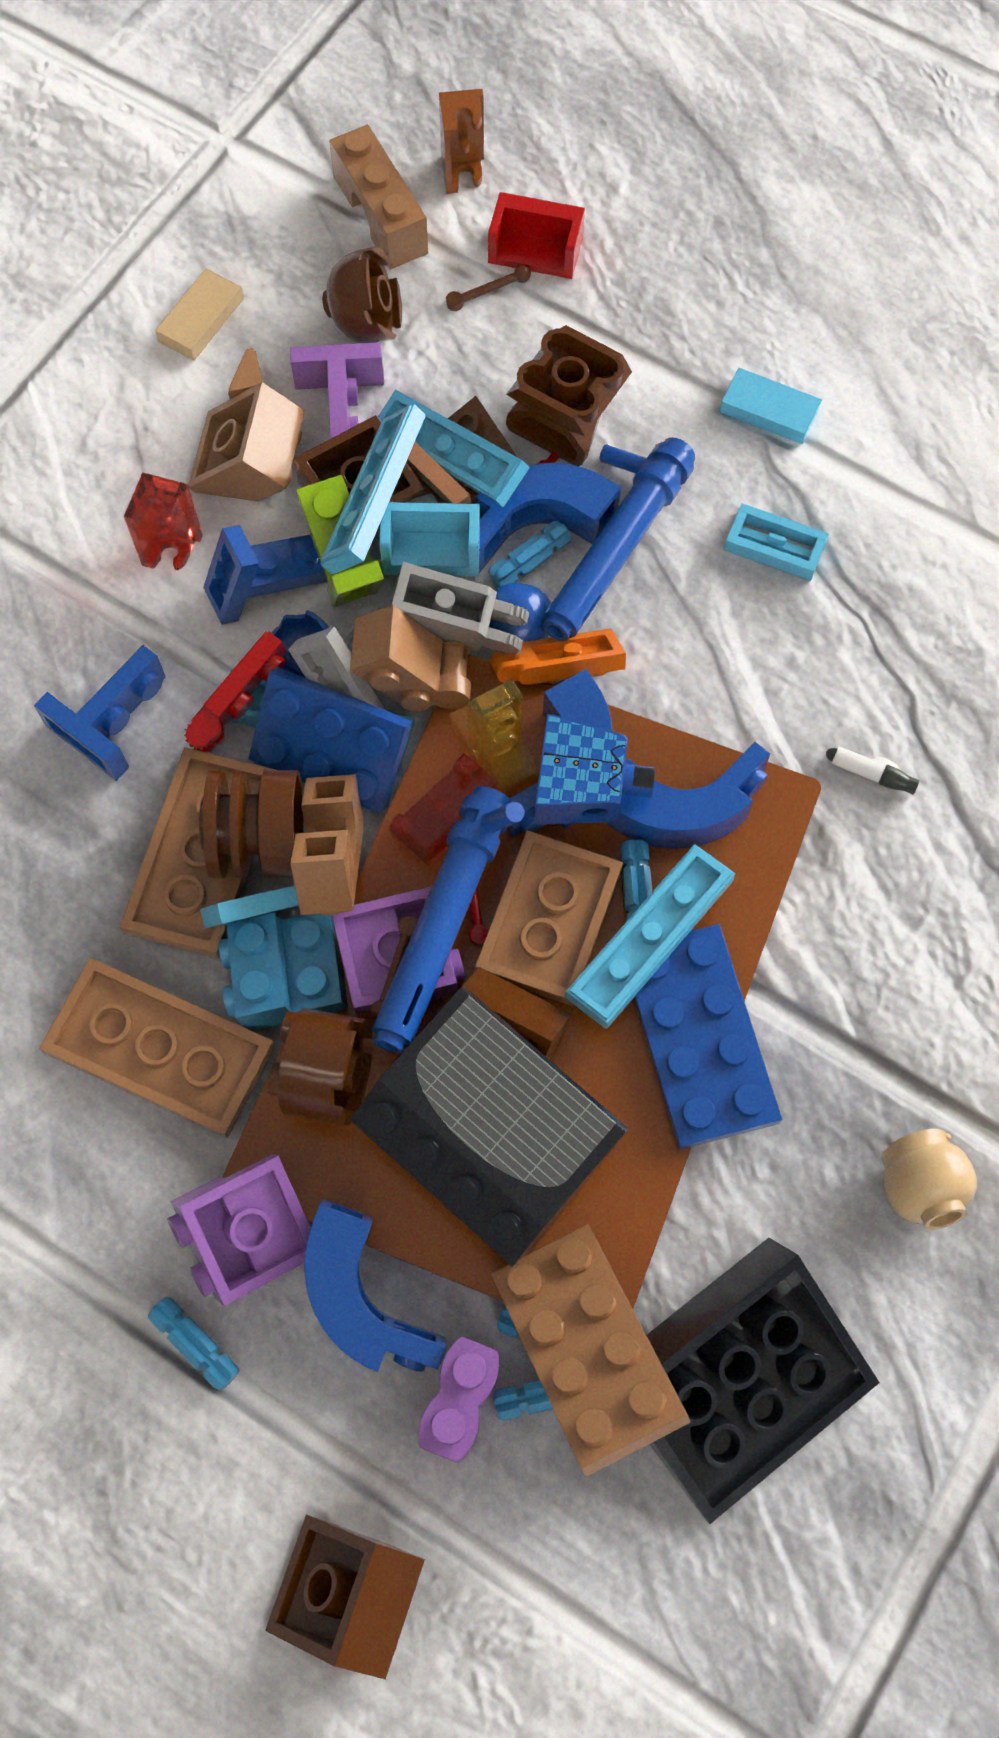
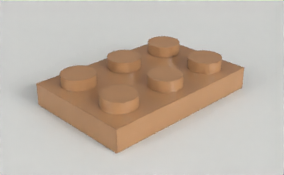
M527 830L476 963L475 971L478 967H481L523 990L573 1007V1003L565 998L566 990L588 965L621 873L623 862Z

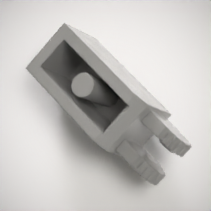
M406 562L402 563L390 606L395 605L443 640L442 642H462L465 644V647L468 646L470 650L476 652L479 651L481 646L509 654L520 652L523 640L516 635L489 628L490 619L510 625L525 626L529 618V612L524 607L497 600V592L490 586Z

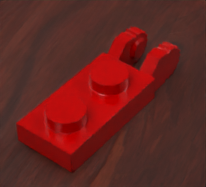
M270 631L268 633L264 632L203 704V707L192 718V723L190 725L187 724L188 727L185 729L186 734L184 735L187 739L185 741L189 742V746L194 747V750L212 753V750H216V745H220L225 740L224 725H226L231 717L238 720L247 712L255 699L251 694L263 680L267 682L270 671L276 667L283 669L286 663L283 656L287 653L283 642Z

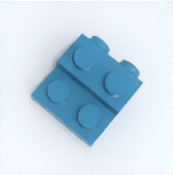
M273 912L226 924L228 938L219 941V954L224 968L227 970L231 969L232 985L223 988V1001L230 1017L235 1016L245 1028L255 1031L281 1025L288 1011L299 1012L303 1008L330 1013L347 1010L341 952L332 915L311 914L281 920Z

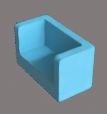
M388 503L380 525V553L383 575H399L402 563L406 562L452 576L479 577V504Z

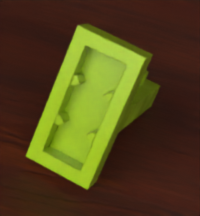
M342 475L296 489V495L320 562L349 497V492ZM369 550L364 562L332 575L322 567L329 584L327 591L333 608L377 593L384 580L378 560H372Z

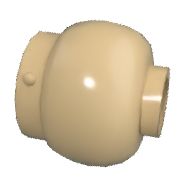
M925 1129L906 1135L890 1144L882 1152L881 1156L885 1171L883 1189L890 1206L903 1220L924 1224L928 1230L945 1228L963 1219L967 1214L965 1207L972 1202L977 1190V1177L973 1165L960 1147L951 1144V1135L946 1134L944 1130Z

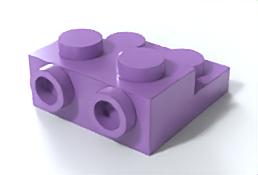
M432 886L356 904L351 912H340L332 915L355 1014L371 1010L373 1003L380 999L401 936L398 924L406 916H412L418 921ZM458 948L450 951L430 1001L453 996L458 991L457 981L465 979Z
M271 1154L226 1178L219 1176L170 1201L176 1214L167 1218L180 1247L183 1248L190 1244L198 1263L190 1267V1271L198 1289L204 1297L213 1293L214 1298L223 1306L305 1263V1251L311 1227L281 1160L276 1154Z

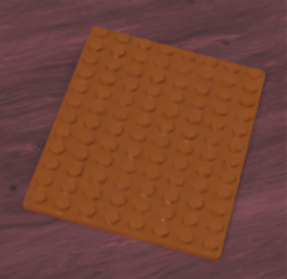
M472 655L468 656L467 678L471 682L470 703L461 709H445L435 705L357 877L354 905L433 886L449 848L446 843L448 834L453 823L460 821L461 817L458 814L464 797L471 794L474 787H490L500 791L510 799L538 783L547 721L543 715L544 692L555 685L546 683L523 685L520 681L502 683L498 680L489 661ZM608 705L612 721V731L623 734L628 738L625 761L629 758L636 765L655 767L654 780L665 786L684 790L707 786L721 777L743 754L737 750ZM767 762L764 770L768 775L767 780L751 797L753 803L747 819L726 836L698 846L736 874L734 881L692 930L720 924L744 1001L821 791V784L817 779ZM605 822L573 823L565 829L561 824H546L534 832L621 861L620 850L622 843L632 840L617 832ZM507 830L499 834L498 838L501 842L494 860L486 864L478 883L477 892L482 922L488 929H490L524 840L525 831L512 838ZM648 845L650 859L648 860V866L651 870L652 892L690 848L675 849ZM622 866L588 965L626 923L627 913L629 912L625 911L622 878L624 866ZM470 905L451 949L458 948L465 974V979L457 981V990L475 972V966L483 946L474 945L469 938L470 930L473 927ZM342 961L347 1010L334 1013L368 1019L371 1027H373L376 1019L372 1016L371 1010L355 1014ZM529 992L572 1014L551 1061L626 1125L629 1130L539 1243L528 1254L589 1224L633 1309L692 1147L678 1151L633 999L611 1025L605 1029L574 1004L572 1007ZM453 996L429 1002L415 1038ZM373 1031L372 1039L363 1038L362 1052L372 1054L370 1073L363 1100L380 1077L401 1055L386 1051L373 1043L375 1036ZM282 1043L274 1063H281L285 1043ZM268 1074L222 1178H226L271 1154H276L281 1160L308 1223H313L322 1199L373 1216V1222L364 1246L503 1302L491 1276V1273L508 1265L499 1254L353 1122L347 1126L283 1114L279 1106L278 1096L269 1095ZM348 1110L347 1112L350 1118L355 1113V1111Z

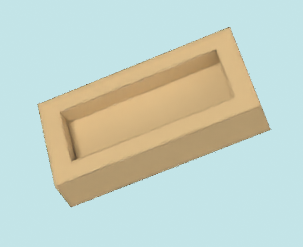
M205 268L155 330L158 342L195 361L243 301L242 287Z

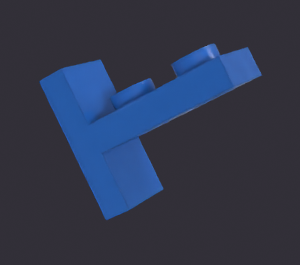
M237 525L222 528L203 588L221 625L239 621L247 598L325 583L327 579L320 565L321 562L311 534L250 546L241 526Z
M142 645L77 713H74L49 692H46L34 707L47 728L117 781L126 772L129 765L120 747L109 740L108 737L116 735L124 729L129 721L130 714L143 701L152 699L158 693L166 676L158 656Z

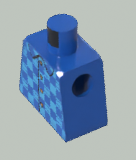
M547 714L534 824L616 821L618 819L621 795L652 798L655 767L625 764L628 738L623 734Z

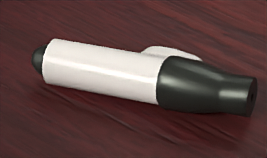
M842 747L829 748L826 751V757L832 762V765L875 781L879 785L890 789L905 791L914 795L920 780L898 769L895 763L880 756H873L870 759Z

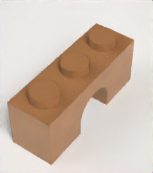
M367 124L330 139L334 179L351 207L362 204L369 222L371 240L376 247L381 248L387 254L392 265H387L388 268L391 270L428 254L427 217L370 126Z
M356 774L306 778L301 804L306 833L296 834L290 863L301 915L321 914L330 916L340 912H351L354 908L364 830V819Z

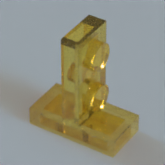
M513 679L467 702V705L449 714L450 723L490 788L498 790L505 795L539 779L540 767L521 739L523 695Z

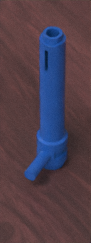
M669 437L664 442L656 444L647 458L607 444L603 446L600 452V462L635 473L633 487L545 612L543 628L550 637L564 642L568 638L577 635L662 508L673 502L681 489V485L687 481L694 470L695 453L688 443L675 437Z
M477 786L474 787L471 794L464 797L458 812L461 819L453 823L448 834L446 843L449 848L372 1027V1031L375 1033L373 1043L386 1051L402 1054L405 1046L408 1047L414 1040L485 866L494 860L501 842L498 836L504 833L508 826L518 823L524 817V808L520 803L511 802L505 794L493 788Z

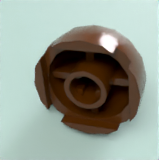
M371 247L345 255L333 266L328 277L327 290L322 295V303L326 315L333 319L335 325L348 338L360 342H381L395 339L397 335L392 332V326L394 328H401L402 300L397 278H388L384 266L392 265V263L381 248Z

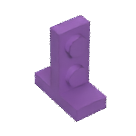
M381 342L290 347L295 390L328 388L330 439L358 425V416L350 417V406H358L357 386L384 385Z

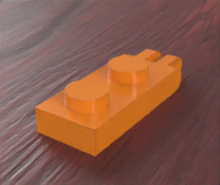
M610 628L578 633L575 637L568 638L564 642L554 638L526 641L522 643L521 651L518 653L495 652L490 658V664L498 680L502 683L520 681L523 685L553 684L562 679H568L584 669L591 676H602L607 672L625 670L626 652Z

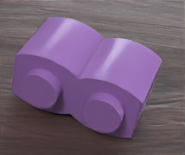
M462 1336L450 1347L441 1367V1391L430 1401L421 1419L419 1427V1446L421 1449L458 1464L469 1454L479 1431V1409L492 1395L498 1380L499 1352Z

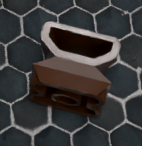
M567 325L550 330L543 336L541 349L535 357L519 367L517 380L506 394L517 401L507 414L506 426L514 434L550 453L556 452L559 458L572 465L581 466L588 457L601 414L631 375L632 370L623 354Z

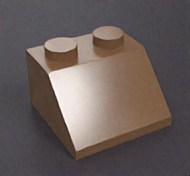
M263 382L209 410L188 488L195 493L257 502L282 492L287 488L293 476L291 467L295 450L302 438V431L300 429L305 410Z

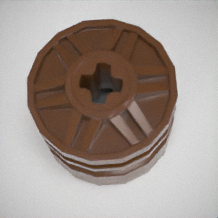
M298 770L263 771L258 794H251L247 775L244 771L234 772L230 794L226 774L223 771L208 772L204 796L200 804L199 835L209 878H226L230 855L236 878H246L252 855H259L261 870L265 878H293L290 863L295 836L297 833H304V817L301 807L303 798L302 783Z

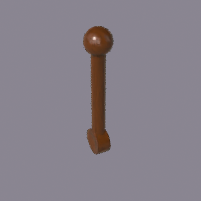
M519 265L514 273L462 294L458 291H452L446 296L447 308L451 311H459L463 307L464 302L516 281L525 283L530 279L531 271L527 266Z
M412 916L403 917L398 924L401 936L380 999L374 1002L371 1007V1014L375 1019L416 926L417 919Z

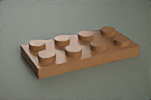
M184 747L119 928L126 935L220 959L219 941L227 938V926L223 924L205 929L200 909L240 898L246 878L235 877L231 855L226 878H209L199 835V811L204 796L206 776L209 771H223L226 774L230 794L234 772L244 771L247 775L251 794H258L263 771L277 770Z
M90 957L39 1049L46 1055L228 1139L275 1048V1044L271 1039Z
M589 1224L524 1256L513 1267L508 1264L491 1273L585 1477L691 1423Z

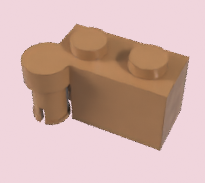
M395 605L355 618L350 671L367 681L373 688L382 691L400 703L403 708L412 712L425 711L433 705L445 709H461L470 703L471 682L467 678L470 648L468 646L465 647L464 643L458 641L442 643L443 640Z

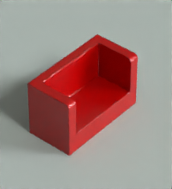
M499 192L488 231V263L511 268L525 265L532 272L572 279L583 240L585 208Z

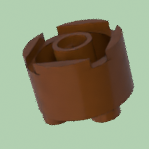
M306 1008L301 1009L299 1012L288 1011L285 1014L281 1027V1041L285 1043L281 1063L275 1062L272 1065L268 1078L269 1095L278 1096L279 1106L283 1114L347 1126L352 1123L347 1112L348 1110L356 1111L362 1103L370 1073L372 1054L362 1052L363 1038L372 1039V1027L368 1019Z

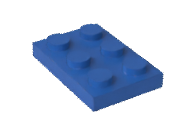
M276 667L268 675L248 759L274 770H298L301 781L304 783L306 778L356 774L361 806L381 814L388 807L412 721Z

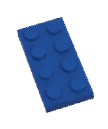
M720 924L692 930L633 998L678 1151L778 1125L783 1120Z

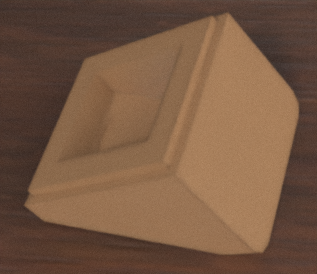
M253 348L246 349L229 387V399L262 382L257 354Z

